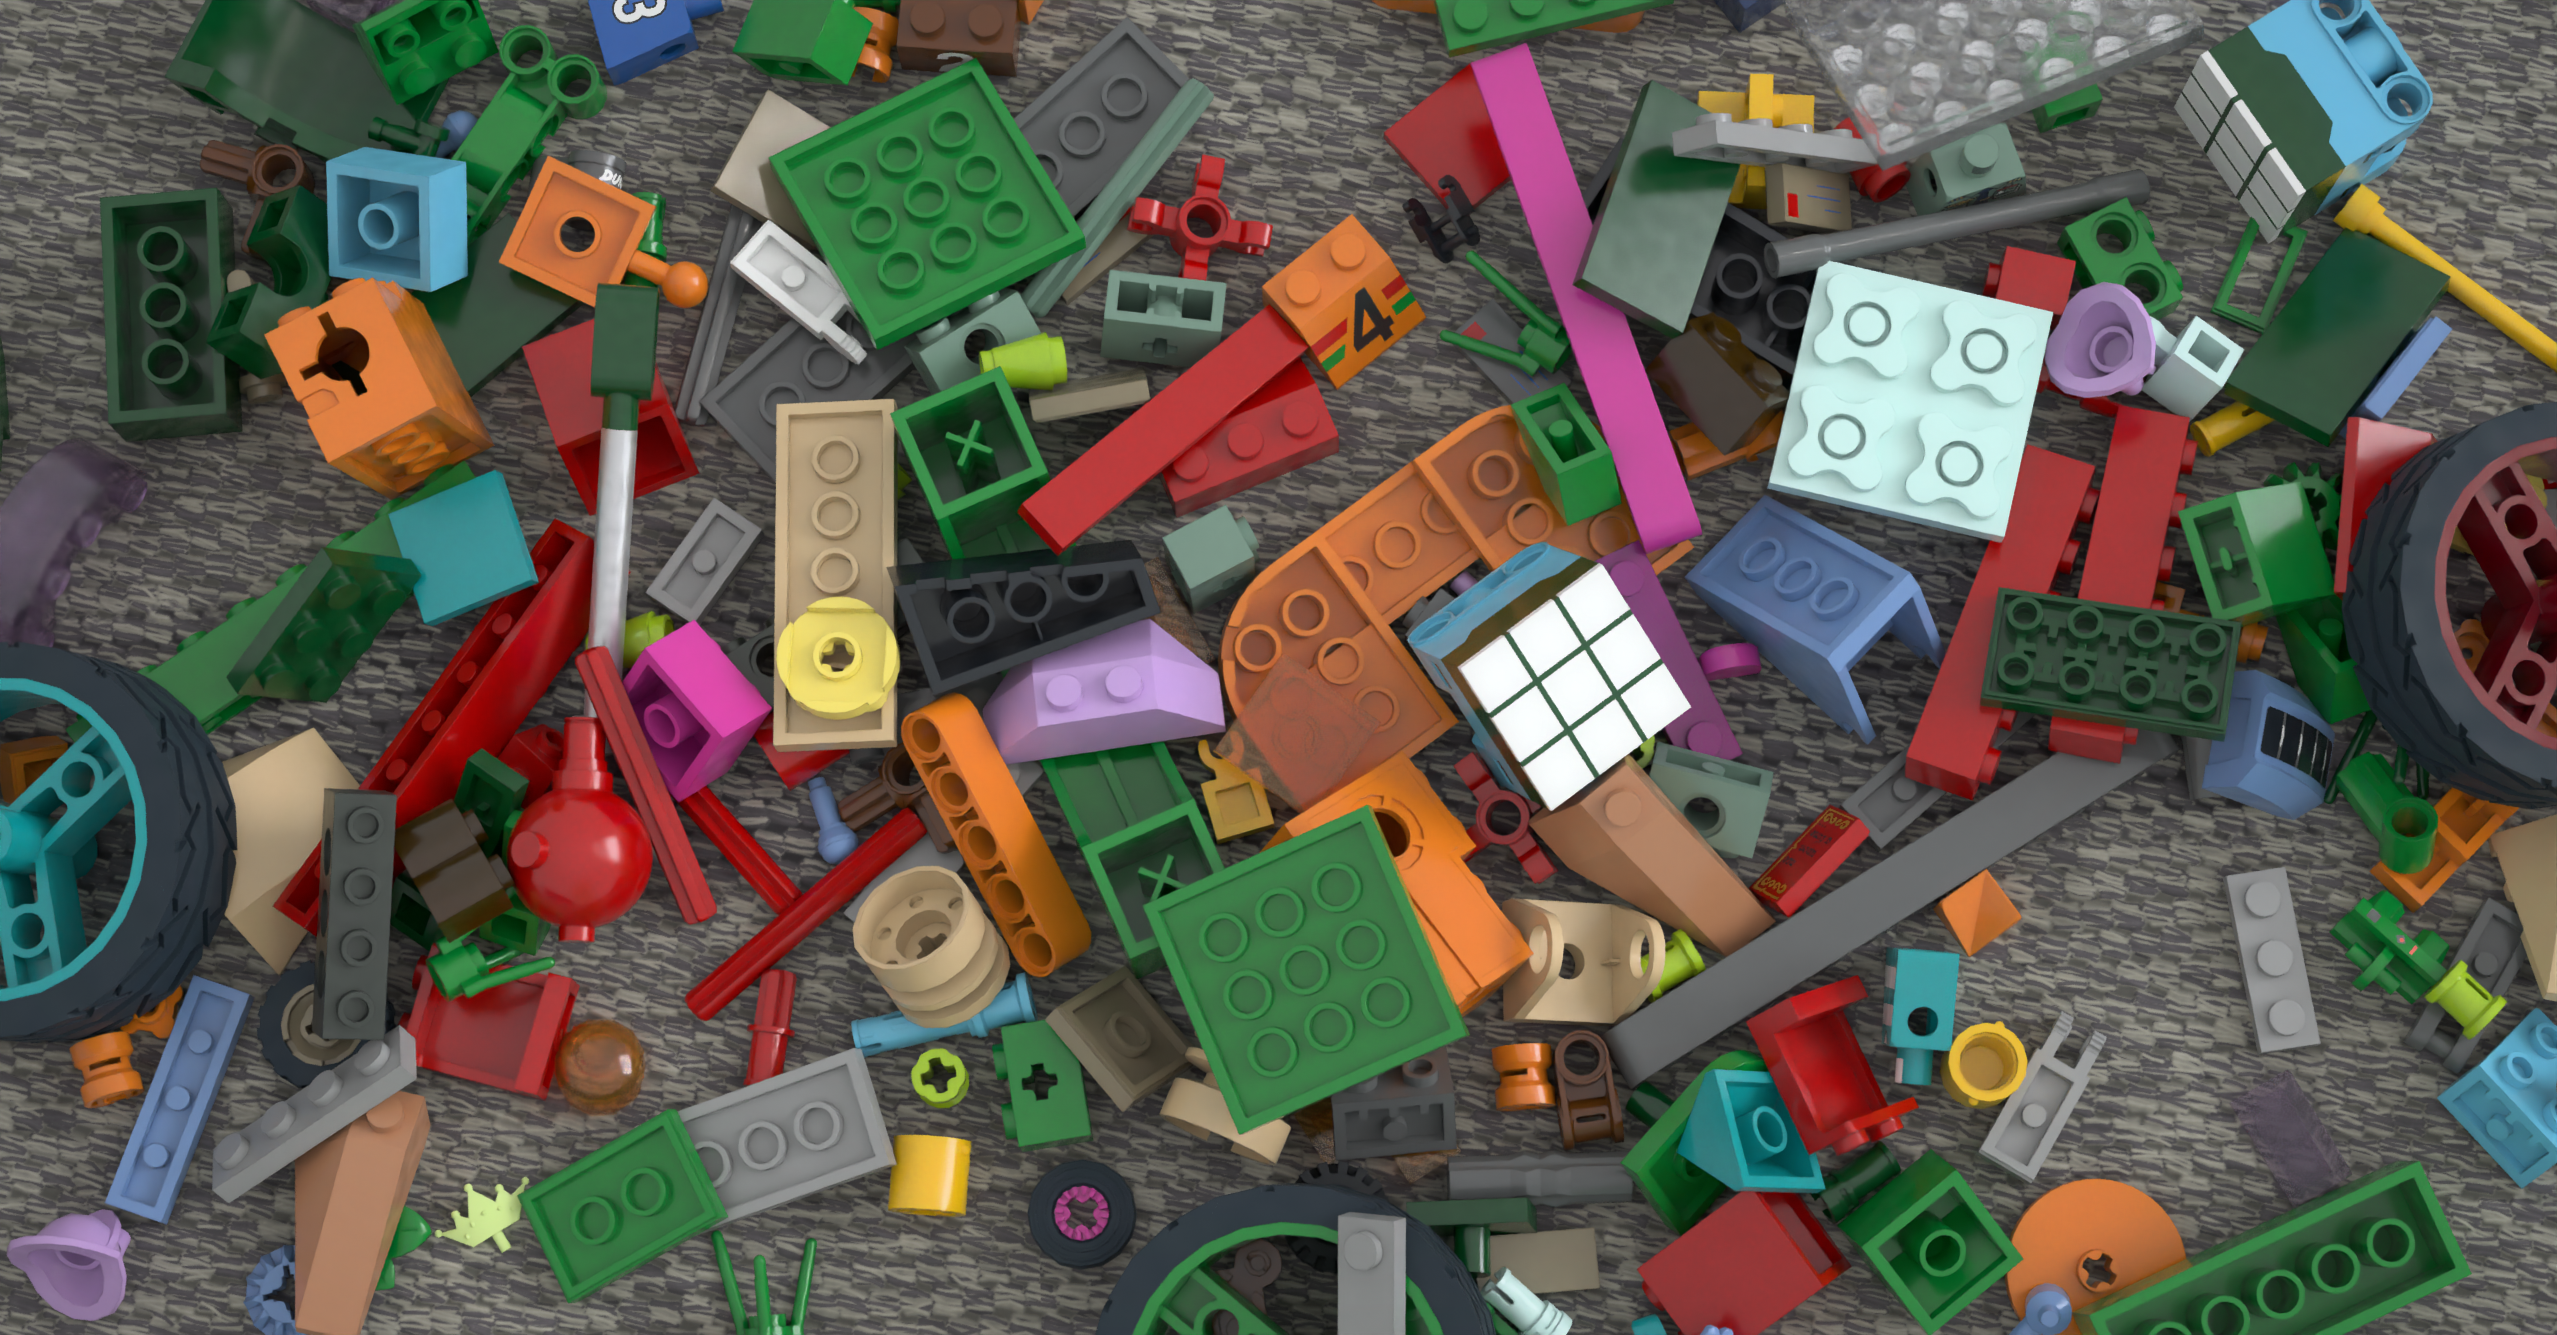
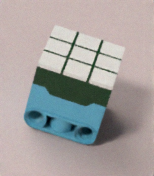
M2290 0L2200 55L2174 108L2249 217L2252 216L2260 226L2259 231L2269 244L2282 236L2287 230L2300 225L2354 192L2361 183L2363 185L2367 184L2393 166L2405 147L2406 138L2410 137L2419 128L2429 113L2433 104V93L2427 81L2403 49L2396 34L2386 25L2369 0ZM2333 3L2338 5L2343 10L2345 19H2342L2336 10L2330 7L2320 8L2319 4ZM2399 99L2404 100L2410 105L2412 110L2411 116L2408 117V112Z
M1547 542L1533 544L1511 557L1412 631L1407 639L1435 685L1452 695L1475 731L1472 742L1500 786L1506 787L1550 811L1554 810L1691 708L1604 566L1595 561L1551 546Z

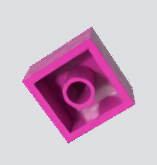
M695 620L644 648L622 682L665 785L678 802L726 774L772 709L761 696L759 690L744 677L722 652L720 646L707 635Z

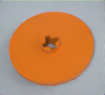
M2081 1179L2061 1184L2047 1191L2024 1211L2009 1239L2023 1257V1260L2005 1274V1284L2010 1303L2021 1322L2026 1316V1297L2030 1290L2037 1285L2050 1283L2063 1288L2069 1296L2072 1312L2185 1260L2186 1254L2176 1226L2163 1208L2148 1195L2132 1186L2113 1180ZM2103 1255L2106 1258L2104 1269L2111 1274L2110 1279L2107 1283L2095 1281L2090 1287L2086 1283L2089 1273L2082 1268L2083 1262L2086 1259L2098 1260ZM2072 1315L2068 1327L2055 1335L2082 1334Z

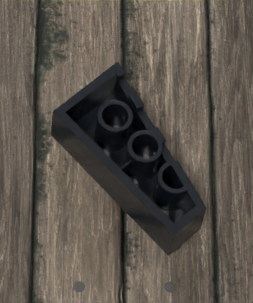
M1132 540L1069 546L1058 556L1052 549H1042L886 567L933 695L1161 613L1145 564Z

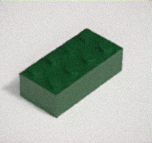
M218 188L100 198L108 424L126 442L243 432L241 393L238 379H240V365L206 343L225 294L228 293L227 277L232 271L236 270L233 208Z

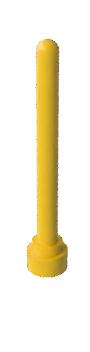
M2362 183L2343 209L2335 216L2333 222L2343 229L2346 227L2352 231L2357 230L2365 235L2370 233L2383 244L2451 276L2447 290L2450 294L2557 372V343L2385 216L2383 213L2386 208L2378 203L2381 197Z

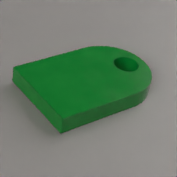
M1732 1051L1712 1061L1620 1162L1665 1226L1680 1236L1693 1226L1727 1187V1185L1677 1153L1704 1075L1713 1069L1769 1072L1764 1059L1751 1051Z

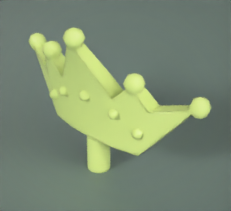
M527 1177L522 1178L523 1184L512 1195L504 1190L503 1185L497 1184L495 1186V1191L498 1193L496 1201L473 1191L471 1184H465L464 1191L468 1193V1217L460 1216V1212L457 1210L453 1211L451 1218L455 1221L456 1229L443 1233L440 1230H436L435 1236L438 1238L445 1236L472 1247L477 1246L492 1236L502 1253L511 1248V1245L502 1230L520 1219L522 1205L517 1195L524 1192L525 1185L529 1183V1179Z

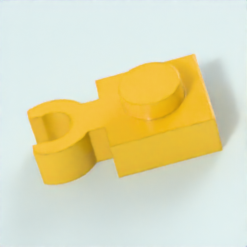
M1236 731L1229 733L1230 745L1233 749L1227 758L1217 759L1213 757L1206 740L1199 741L1198 745L1199 758L1202 765L1216 776L1215 780L1201 783L1200 785L1217 844L1275 828L1258 767L1243 772L1240 770L1239 766L1244 757V746L1240 735Z

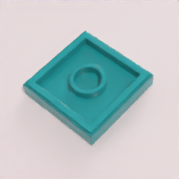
M497 470L488 472L388 514L402 557L411 559L422 575L414 585L413 591L424 624L430 626L437 625L539 583L503 473Z

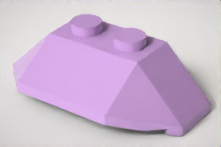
M1151 619L1134 622L1011 667L983 708L984 724L1006 765L1226 732L1219 674Z

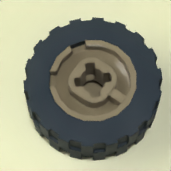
M312 960L300 963V967L294 970L288 969L280 975V981L275 986L271 985L266 992L267 999L263 1006L260 1005L258 1012L260 1028H257L258 1040L262 1041L264 1049L261 1051L266 1061L272 1064L273 1070L280 1077L302 1089L310 1085L320 1073L334 1069L358 1053L361 1047L370 1041L359 1039H322L312 1031L315 962ZM387 994L384 1035L397 1027L394 1022L395 1008Z

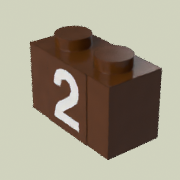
M901 0L897 50L902 70L945 73L977 58L987 76L1017 77L1021 30L1018 0Z

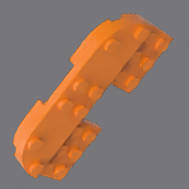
M1511 405L1501 406L1481 413L1453 430L1267 566L1251 580L1234 602L1222 630L1218 654L1221 691L1234 723L1241 733L1244 732L1302 813L1400 752L1404 751L1410 759L1459 722L1395 635L1389 624L1410 610L1422 596L1426 598L1479 558L1482 559L1490 572H1492L1523 549L1540 542H1547L1551 546L1592 561H1596L1637 540L1641 543L1618 476L1617 481L1622 504L1567 526L1544 491L1512 414ZM1592 422V424L1604 440L1600 427L1594 422ZM1688 539L1646 555L1657 576L1692 550L1694 546Z

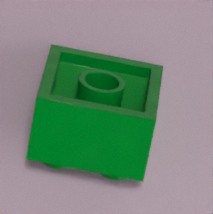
M1931 1149L1837 1225L1868 1267L1927 1335H1932L2023 1260V1257L1957 1169Z

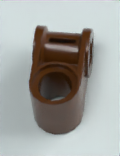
M1576 1030L1568 1033L1559 1041L1552 1055V1068L1557 1093L1555 1098L1563 1150H1573L1575 1143L1612 1138L1615 1143L1624 1142L1621 1107L1617 1090L1614 1088L1609 1052L1605 1042L1597 1034L1587 1030ZM1573 1044L1589 1046L1597 1058L1595 1070L1585 1076L1571 1073L1564 1063L1566 1048ZM1596 1116L1603 1117L1602 1120L1578 1123L1576 1119Z

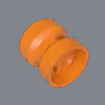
M854 7L857 12L870 20L873 25L851 77H855L857 66L861 64L875 69L873 82L886 83L890 78L893 67L890 52L891 48L897 45L899 19L880 10Z
M112 1032L98 1035L70 1047L73 1065L82 1071L84 1084L80 1089L84 1107H104L122 1099L138 1096L144 1092L145 1089L141 1075L132 1069L129 1058L134 1049L128 1032Z
M1524 1043L1492 1048L1493 1069L1499 1073L1500 1086L1495 1090L1497 1111L1535 1110L1556 1106L1555 1088L1548 1082L1547 1069L1552 1065L1551 1044Z

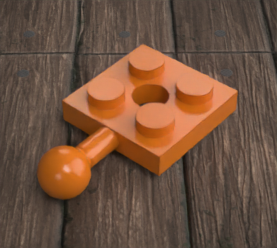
M547 156L499 260V263L592 307H595L598 283L621 284L627 271L662 286L665 298L672 305L679 308H691L701 303L706 297L709 287L705 272L695 263L683 261L670 266L657 258L637 250L657 206L551 156ZM574 217H582L588 220L595 232L592 245L582 252H575L567 248L561 237L563 225Z

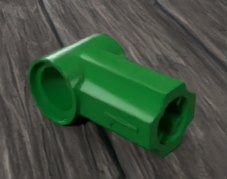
M2368 751L2351 759L2347 767L2337 774L2336 786L2379 842L2378 854L2382 863L2390 870L2401 874L2420 872L2430 864L2433 858L2438 815L2434 807L2426 800L2414 797L2404 783L2398 785L2393 781L2394 770L2381 753L2375 755ZM2409 833L2415 835L2416 837H2405L2400 834Z

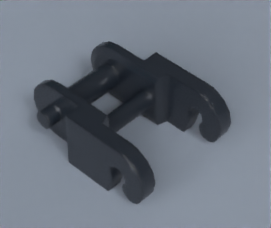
M1445 175L1438 180V185L1441 189L1444 190L1448 187L1451 191L1444 198L1449 207L1445 216L1432 222L1424 206L1415 198L1405 201L1402 207L1406 213L1413 211L1415 214L1408 223L1419 242L1427 241L1433 251V255L1441 262L1449 263L1454 258V249L1464 243L1469 246H1476L1480 243V234L1478 227L1470 217L1475 210L1460 183L1453 176ZM1452 222L1458 233L1447 239L1441 228Z

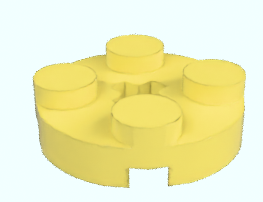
M830 597L818 600L806 607L808 612L799 616L794 624L790 621L779 639L776 662L780 678L800 708L821 718L841 720L854 718L865 712L876 711L884 705L888 698V692L894 686L898 677L900 649L898 641L888 623L875 612L874 608L858 599ZM836 645H845L848 655L854 656L852 664L845 665L843 671L833 672L831 665L823 664L824 656L833 655Z

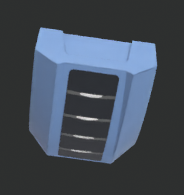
M2258 670L2235 671L2224 742L2212 740L2208 765H2205L2202 789L2274 816L2295 820L2324 803L2335 733L2312 702L2293 687Z

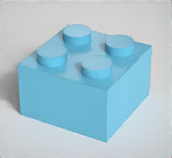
M363 147L326 161L329 276L352 280L364 278L366 281L373 277L377 281H385L386 284L394 280L403 288L432 292L468 276L466 162Z

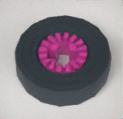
M1085 1159L1061 1163L1044 1174L1032 1191L1027 1212L1031 1235L1041 1251L1061 1266L1080 1270L1103 1266L1120 1255L1133 1237L1137 1219L1134 1196L1123 1177L1104 1163ZM1076 1199L1079 1203L1085 1204L1091 1199L1098 1205L1093 1212L1097 1223L1090 1230L1082 1224L1075 1229L1068 1226L1067 1222L1072 1214L1067 1206Z

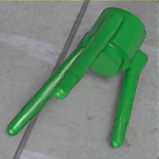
M1468 251L1465 255L1466 260L1530 319L1517 341V344L1525 350L1523 354L1449 330H1442L1439 335L1440 339L1463 349L1517 366L1532 377L1537 374L1541 367L1555 374L1573 351L1564 325L1546 315L1476 252Z
M513 887L505 890L509 899L516 894ZM474 930L451 943L448 942L445 936L435 940L439 953L426 959L430 976L447 1002L463 994L470 998L485 989L534 975V973L551 969L555 966L553 957H545L489 974V969L524 954V952L505 947L483 957L475 943L471 942L465 946L461 943Z
M719 1230L713 1231L711 1239L734 1321L736 1335H804V1321L815 1265L816 1239L809 1238L805 1243L790 1326L786 1325V1314L771 1315L766 1260L762 1255L755 1256L753 1263L757 1316H749V1328L723 1234Z

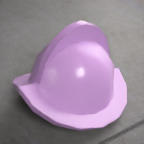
M2101 282L2080 290L2067 303L2059 324L2047 341L2045 364L2051 382L2064 393L2083 398L2108 396L2119 391L2130 396L2138 394L2144 385L2143 377L2147 374L2153 375L2157 368L2154 366L2156 341L2151 318L2140 299L2123 285Z
M102 1209L89 1215L70 1213L49 1222L36 1236H23L11 1240L7 1247V1257L11 1264L26 1272L37 1293L55 1310L73 1319L95 1321L115 1313L124 1299L127 1275L122 1257L130 1243L131 1237L128 1232L121 1229L122 1225L118 1216L111 1210Z

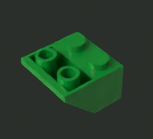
M399 0L352 25L369 64L396 105L424 93L431 87L499 52L479 0Z
M2301 481L2234 492L2178 511L2212 618L2242 622L2241 627L2337 596L2334 593L2335 580Z

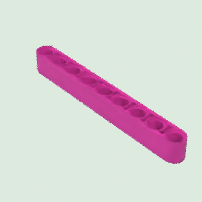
M1524 43L1471 62L1470 64L1605 443L1612 452L1615 470L1646 554L1700 536L1703 533L1624 312L1572 285L1593 225L1528 45Z

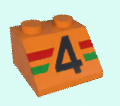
M1353 214L1348 216L1262 286L1263 306L1266 307L1270 304L1309 346L1305 354L1336 390L1340 389L1426 319V315L1391 258Z

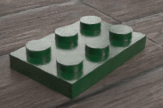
M322 547L226 678L237 694L327 703L330 697L339 690L342 681L363 653L371 647L373 640L393 613L404 603L406 596L422 575L411 559Z

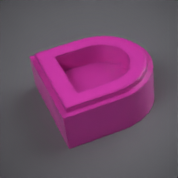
M1736 643L1715 647L1703 652L1698 660L1707 681L1760 673L1762 668L1758 647L1752 643Z

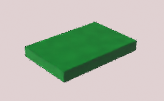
M667 1109L517 1195L568 1304L576 1303L728 1218L724 1206L676 1109Z

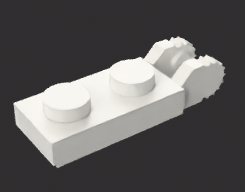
M767 220L730 262L731 268L817 338L822 340L824 337L838 352L851 362L859 365L867 356L866 351L854 337L848 335L835 325L847 310L857 321L859 319L830 269L772 221Z

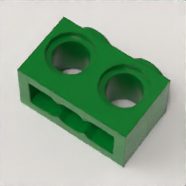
M2127 197L2063 229L2057 244L2065 259L2076 261L2074 275L2082 289L2101 282L2120 284L2124 287L2130 283L2141 284L2148 289L2152 297V301L2143 304L2148 315L2156 320L2174 313L2183 299L2180 293L2183 291V283L2177 269L2169 260L2162 261L2152 243L2155 240V235L2148 218L2141 210L2134 211ZM2104 233L2116 236L2122 242L2124 251L2120 253L2106 252L2099 246L2096 236Z

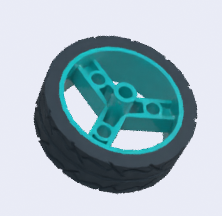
M8 641L0 642V722L20 711L48 704H63L82 715L92 727L12 804L0 800V940L8 986L0 984V1040L31 1043L85 1040L129 1024L134 1014L138 1018L143 1016L173 994L202 959L203 945L209 948L228 907L236 868V858L233 853L234 850H237L236 805L224 765L216 755L218 753L196 716L168 690L155 681L119 663L58 648L18 641L14 645L9 646ZM94 775L95 782L93 788L90 791V781L91 777ZM133 800L136 844L130 878L116 912L96 940L87 947L76 879L86 875L95 863L98 844L94 835ZM63 803L67 805V812L61 819L50 817V814ZM29 875L36 876L38 894L36 902ZM44 925V936L41 941L40 931L42 926Z

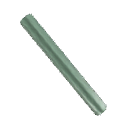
M1194 78L1185 82L1077 221L1085 236L1086 248L1040 270L1020 296L1032 316L1036 318L1046 316L1133 204L1136 197L1140 195L1213 101L1214 94L1202 82Z

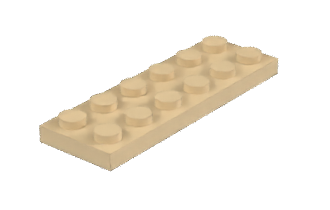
M894 399L777 404L773 746L777 752L897 747V680L888 692L887 701L878 710L865 712L860 716L849 719H826L813 715L796 704L779 676L776 662L779 639L790 621L794 624L799 616L808 612L806 607L818 600L830 597H849L865 602L885 619L897 639V595L886 568L897 566L898 435L890 413L898 410ZM836 645L833 655L824 656L823 664L831 665L833 672H840L844 670L845 665L852 664L854 656L848 655L845 645Z

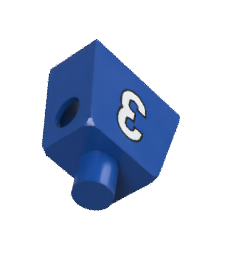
M588 0L605 66L614 86L625 83L698 49L699 46L692 20L724 11L722 0Z

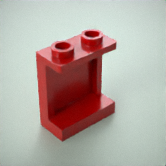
M433 943L429 956L421 955L415 967L412 988L418 990L412 1012L403 1013L398 1023L415 1038L416 1067L546 1101L580 985L572 978L549 972L548 976L534 973V975L485 989L470 998L463 994L447 1002L434 984L426 965L427 958L439 953L436 943ZM500 964L489 969V974L513 966Z
M1858 975L1790 997L1746 1021L1809 1155L1833 1147L1836 1155L1839 1156L1869 1141L1873 1143L1903 1129L1904 1125L1900 1117L1919 1108L1914 1096L1892 1105L1887 1104L1843 1010L1869 997Z

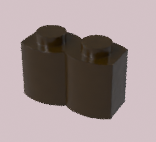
M452 798L395 829L394 847L449 943L513 908L514 906L505 890L515 885L498 853L486 858L479 845L487 842L489 838L472 808L461 814Z

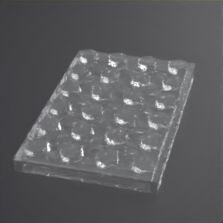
M1784 0L1785 15L1882 171L2204 39V23L2188 0Z

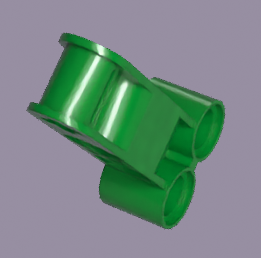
M531 25L517 26L510 29L503 36L499 45V56L509 75L451 159L466 162L467 246L493 225L512 197L507 194L517 178L523 181L532 168L534 160L546 148L541 145L546 136L549 134L553 137L567 116L574 119H588L597 115L603 109L607 100V88L595 64L590 59L579 54H569L558 59L547 35L541 29ZM530 50L543 52L541 60L536 65L530 68L517 66L519 58L525 52ZM577 79L591 81L589 89L583 95L578 97L565 95L566 88L571 82Z

